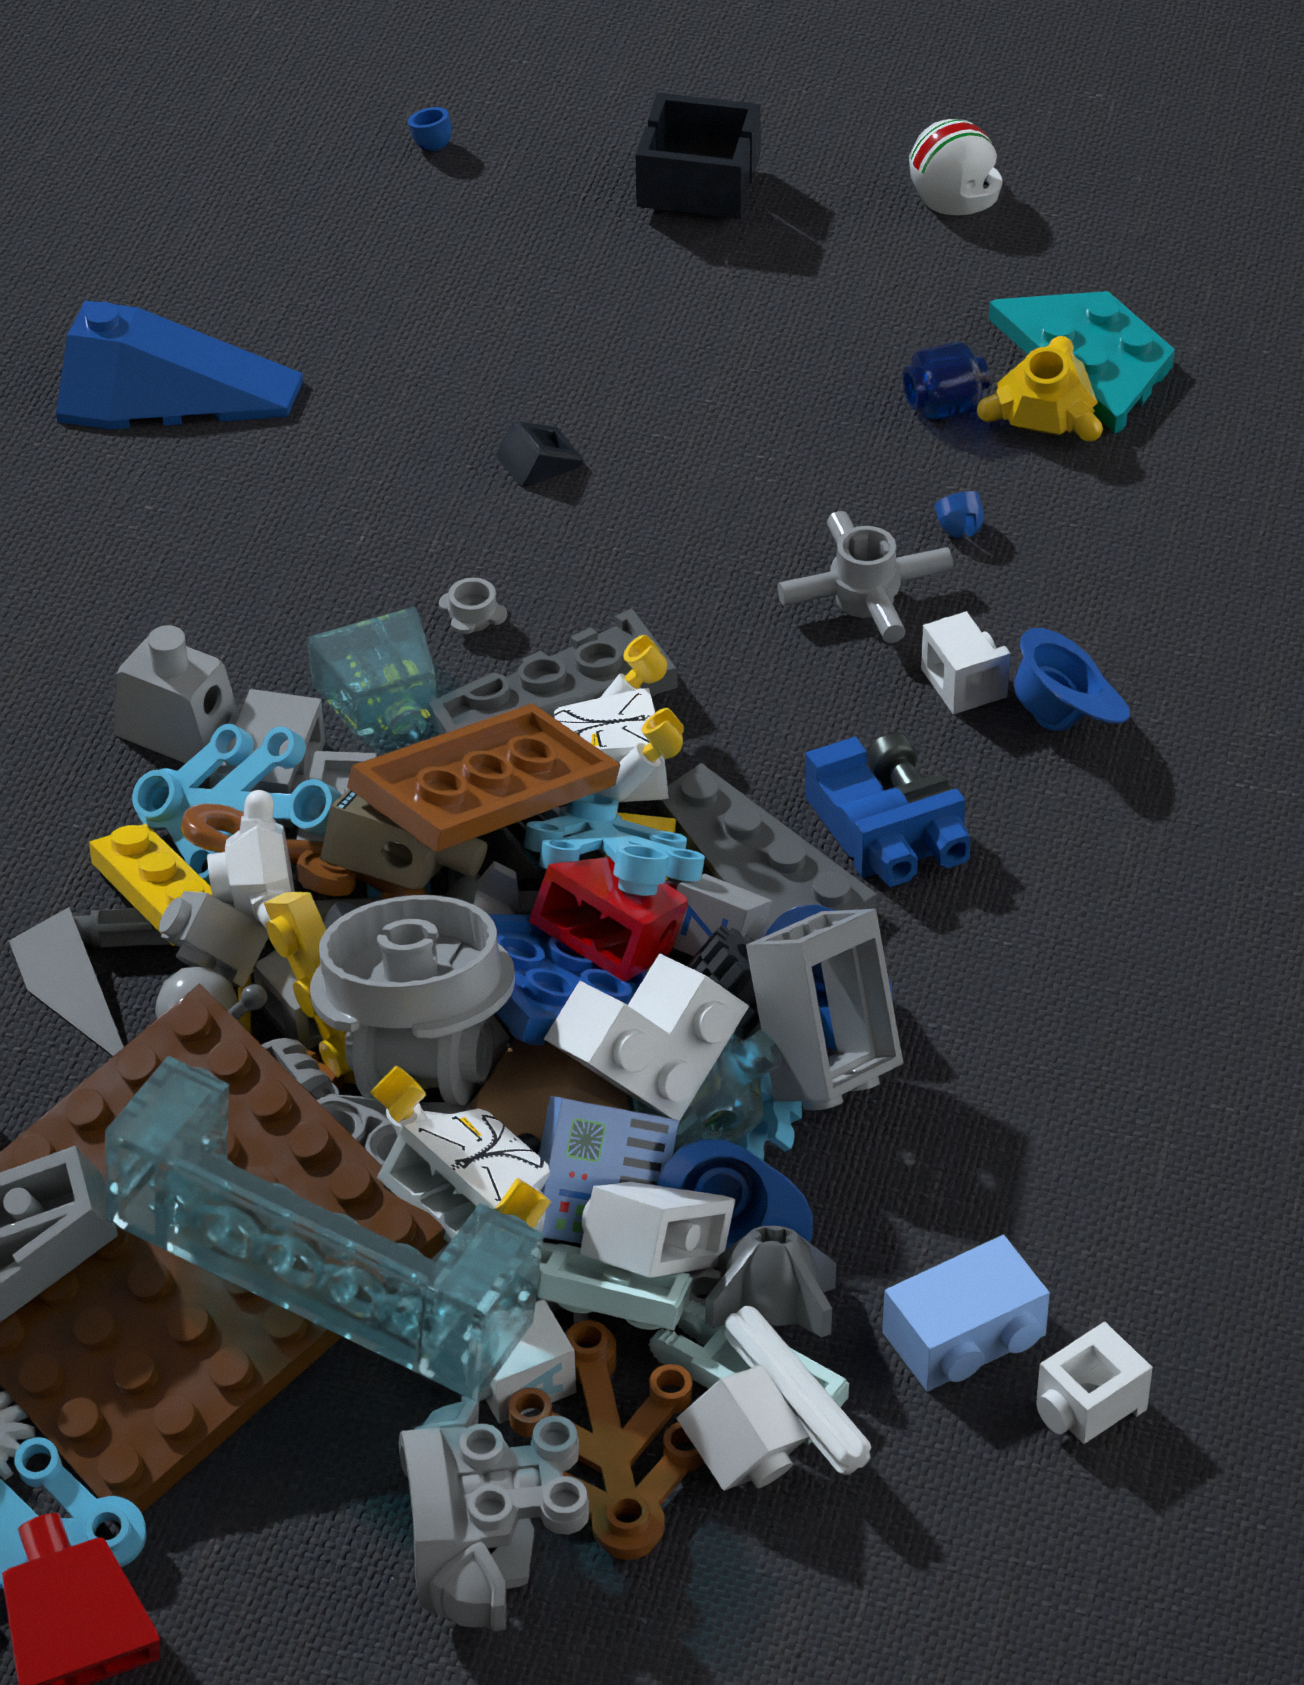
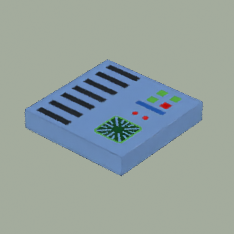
M550 1096L539 1157L549 1166L550 1175L541 1192L551 1201V1204L546 1209L540 1237L582 1244L584 1234L582 1215L587 1202L591 1198L593 1186L623 1182H636L657 1186V1181L665 1162L673 1155L679 1120Z

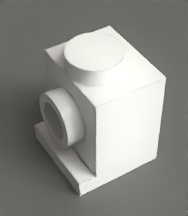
M967 611L923 625L921 670L953 714L1007 697L1010 652L1005 646L996 648L989 633L981 632Z
M1104 1321L1040 1363L1036 1401L1038 1412L1042 1420L1053 1432L1063 1434L1070 1430L1085 1444L1131 1412L1137 1417L1147 1410L1153 1367Z

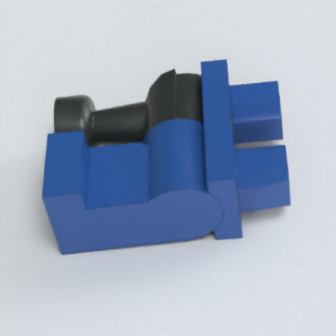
M888 733L879 737L870 745L867 751L858 738L853 737L805 752V798L849 857L854 858V867L861 878L878 874L889 887L910 881L917 874L919 859L933 855L939 865L945 866L948 869L966 863L970 858L971 838L964 824V797L957 788H951L948 778L945 776L931 775L924 778L915 769L918 760L916 749L902 733ZM879 781L886 784L893 783L894 788L883 791Z

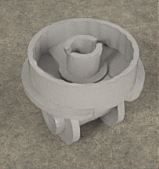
M411 895L384 899L361 906L340 917L328 927L320 940L319 955L321 964L312 977L310 994L312 1005L317 1015L334 1029L347 1031L345 1042L346 1060L349 1068L354 1071L356 1085L360 1093L365 1097L374 1098L370 1091L397 1065L413 1078L438 1080L441 1096L447 1104L467 1105L472 1100L479 1082L481 1083L486 1080L491 1069L494 1054V1035L492 1024L488 1017L492 1016L507 1002L515 986V970L512 958L498 944L497 929L492 918L485 911L468 902L434 895Z

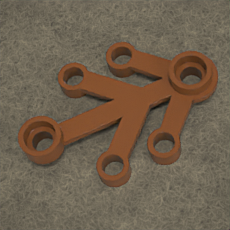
M582 1320L573 1324L564 1333L574 1349L576 1383L582 1386L592 1430L591 1433L574 1424L579 1438L578 1460L602 1474L605 1491L565 1471L563 1476L576 1478L586 1487L589 1499L588 1518L592 1519V1532L599 1545L615 1558L635 1560L647 1555L663 1535L665 1518L661 1505L688 1471L698 1469L705 1462L696 1448L689 1451H681L674 1447L682 1442L692 1443L680 1423L677 1422L671 1425L664 1433L663 1458L637 1487H635L631 1466L672 1415L685 1410L692 1401V1377L684 1367L675 1364H666L655 1369L649 1380L650 1396L622 1429L610 1376L613 1374L617 1364L615 1337L600 1322ZM593 1345V1346H595V1347H592V1348H583V1347H581V1346ZM667 1385H675L681 1388L680 1391L675 1393H666L660 1389ZM538 1388L521 1389L514 1393L509 1401L510 1426L514 1432L523 1437L532 1438L533 1429L541 1419L548 1416H560L552 1411V1403L548 1394ZM528 1408L541 1411L540 1414L533 1417H526L520 1414ZM632 1517L638 1520L631 1523H624L619 1521L618 1519Z

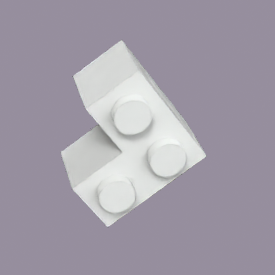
M659 953L628 1005L579 981L544 1040L633 1099L671 1119L680 1121L749 1005L706 975Z

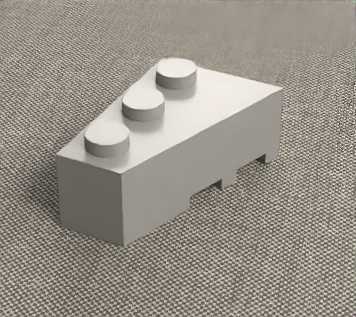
M77 1146L0 1173V1322L118 1236L103 1175Z

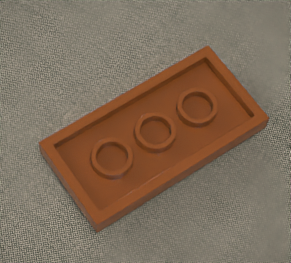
M531 703L352 765L347 788L368 802L375 811L387 816L413 835L419 843L438 852L615 786L621 764Z

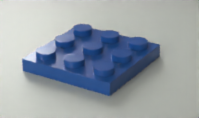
M488 914L495 923L498 944L509 953L515 970L513 992L507 1002L495 1013L509 1027L510 1033L525 1043L533 1045L547 1043L544 1040L545 1036L579 981L628 1005L648 973L646 969L632 979L623 982L529 922L531 915Z

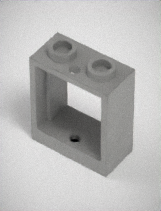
M876 909L821 911L746 945L765 1050L777 1044L782 1056L781 1065L769 1072L775 1102L802 1101L803 1109L822 1110L835 1107L843 1102L842 1094L848 1091H859L875 1087L880 1084V1075L903 1064ZM820 962L837 1053L830 1057L827 1055L811 967Z

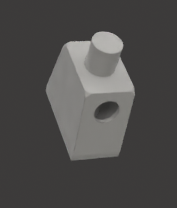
M160 626L151 631L148 637L120 666L116 675L115 736L183 763H187L209 744L214 732L220 726L229 724L233 712H238L225 665L216 657L187 647L184 632L175 626Z

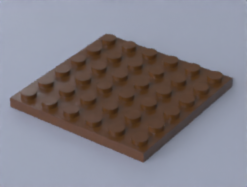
M199 983L0 1152L1 1173L77 1146L103 1175L118 1234L116 1238L0 1322V1385L46 1438L55 1445L59 1453L98 1498L107 1496L125 1498L132 1502L142 1514L448 1244L443 1238L446 1231L430 1213L397 1197L377 1178L382 1165Z

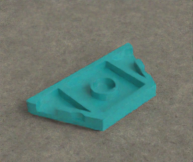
M1109 291L995 299L989 303V320L1027 355L1037 348L1047 347L1051 340L1057 336H1065L1072 341L1074 347L1073 354L1078 360L1083 362L1097 400V404L1093 407L1095 410L1093 414L1113 433L1123 430L1127 423L1129 411L1135 404L1142 406L1151 395L1152 386L1157 382H1161L1173 367L1175 349Z

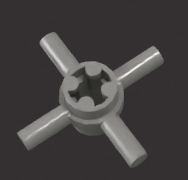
M837 511L831 514L827 520L829 530L837 544V557L832 562L830 572L779 582L778 595L781 604L784 606L836 595L837 605L842 611L860 618L873 617L883 640L887 643L898 642L904 637L905 628L893 606L894 596L897 595L901 586V581L951 571L953 569L952 554L949 548L945 547L896 558L895 539L889 532L873 526L854 527L846 512Z

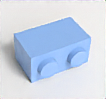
M1001 1235L885 1289L882 1333L928 1392L949 1381H962L973 1375L980 1366L1010 1352L1020 1353L1032 1347L1041 1337L1046 1335L1050 1292L1008 1239Z

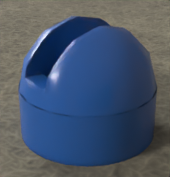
M426 108L414 113L408 119L411 136L415 144L421 149L436 152L446 147L451 139L452 125L449 113L444 108Z
M964 491L942 498L934 505L940 526L952 538H961L964 532L967 537H971L981 529L984 521V510L978 492Z

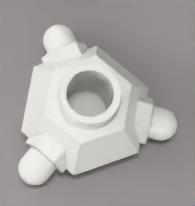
M255 790L245 799L244 815L241 817L240 830L226 840L225 852L208 854L207 862L212 895L226 904L234 903L235 909L262 923L266 928L270 917L263 903L285 892H295L284 827L275 823L273 819V798L266 791Z

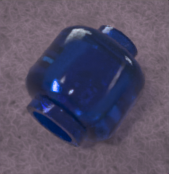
M962 341L918 350L913 354L910 366L903 369V387L909 406L912 410H919L929 420H938L975 411L982 399V390L988 389L990 386V374L985 359L982 356L975 357L971 348Z

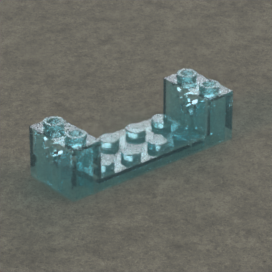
M167 1056L105 1130L106 1221L478 1402L533 1323L544 1233L530 1227L525 1221L516 1216L502 1214L479 1203L443 1254L435 1262L423 1256L410 1245L395 1243L360 1226L354 1219L345 1214L326 1210L297 1196L290 1188L282 1184L270 1183L235 1166L227 1159L229 1084L217 1079L205 1069L191 1067L175 1058Z

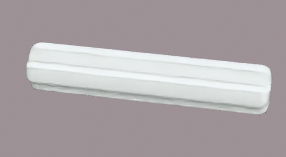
M744 1306L737 1313H731L724 1322L726 1327L724 1332L725 1338L750 1368L763 1365L810 1436L811 1441L837 1472L850 1475L857 1468L864 1467L870 1460V1442L760 1312L754 1307Z

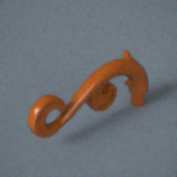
M203 803L193 805L184 812L180 829L184 837L193 845L208 851L225 852L226 840L231 836H227L219 831H225L233 835L238 832L244 812L221 804ZM286 839L290 862L296 865L295 876L297 881L308 889L320 894L330 896L349 895L354 891L357 880L382 892L381 898L383 900L401 896L428 895L425 887L410 889L321 860L323 842Z

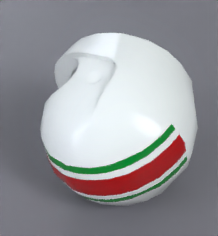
M947 119L933 123L918 136L909 155L911 179L922 202L936 212L947 215H968L983 211L997 201L1002 187V177L994 168L997 157L994 146L989 136L970 121ZM984 181L989 184V187L983 189Z

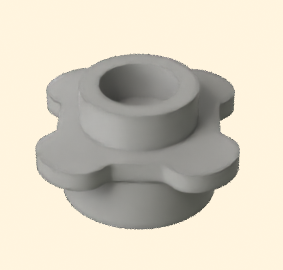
M465 578L457 581L451 586L449 592L444 594L439 600L440 610L449 614L452 619L451 628L458 634H470L487 628L489 624L499 625L507 618V609L496 602L494 586L481 578Z

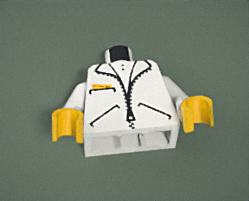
M641 635L635 638L624 651V660L632 668L626 676L620 673L598 699L562 706L554 711V718L621 764L616 785L594 793L614 798L618 802L669 799L665 759L676 756L683 745L682 734L684 726L669 708H663L655 713L649 688H640L644 682L651 684L659 681L667 672V661L661 654L660 649L650 637Z
M395 1065L370 1091L374 1098L387 1108V1118L398 1136L377 1178L397 1197L430 1213L444 1227L446 1232L443 1238L470 1263L480 1259L505 1236L508 1237L511 1244L519 1248H528L534 1245L540 1239L546 1209L551 1204V1201L541 1192L550 1175L548 1164L539 1157L540 1140L531 1133H521L515 1136L491 1113L479 1108L455 1114L423 1111L419 1102L426 1096L425 1091L406 1071Z

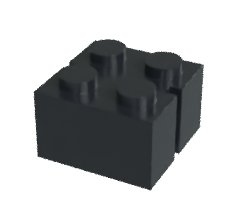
M657 93L648 118V127L644 129L635 155L636 207L657 209L661 212L676 211L701 214L713 218L741 219L750 191V184H752L760 159L761 104Z

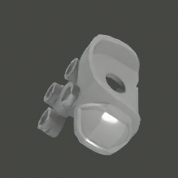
M474 1393L463 1395L461 1402L446 1405L432 1411L422 1426L416 1427L414 1430L401 1431L399 1434V1453L402 1469L409 1480L414 1531L415 1578L417 1595L422 1608L436 1613L440 1617L452 1619L460 1626L469 1628L485 1626L496 1632L506 1630V1589L528 1583L534 1541V1527L529 1518L540 1517L544 1526L552 1532L569 1535L580 1531L588 1522L589 1499L586 1487L581 1481L573 1477L563 1476V1472L571 1469L578 1461L579 1455L577 1429L569 1419L562 1416L545 1417L535 1425L531 1445L509 1448L501 1432L494 1425L478 1424L479 1399ZM497 1547L492 1554L487 1549Z

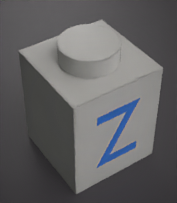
M702 874L699 881H684L678 884L677 891L686 896L688 907L673 948L695 956L720 926H726L729 930L734 928L740 931L744 938L748 935L754 940L765 937L767 930L772 925L771 922L767 921L772 900L707 874Z

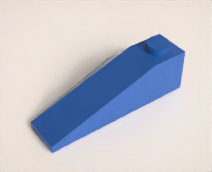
M85 300L67 334L56 418L57 422L104 429L130 428L129 419L163 417V425L165 426L182 424V416L213 413L214 417L219 421L288 417L303 384V373L143 309L116 305L109 302Z

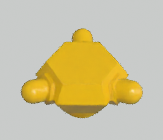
M1057 336L1051 340L1047 347H1040L1031 351L1021 363L996 384L998 389L994 391V394L982 399L977 406V414L981 420L994 422L1003 418V420H1009L1010 425L1020 429L1057 436L1066 430L1069 433L1074 431L1081 439L1088 442L1097 440L1103 431L1102 423L1093 414L1095 412L1093 407L1097 404V400L1084 364L1074 356L1073 343L1065 336Z

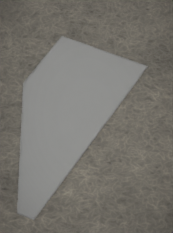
M70 907L9 940L28 991L114 1056L124 1047Z

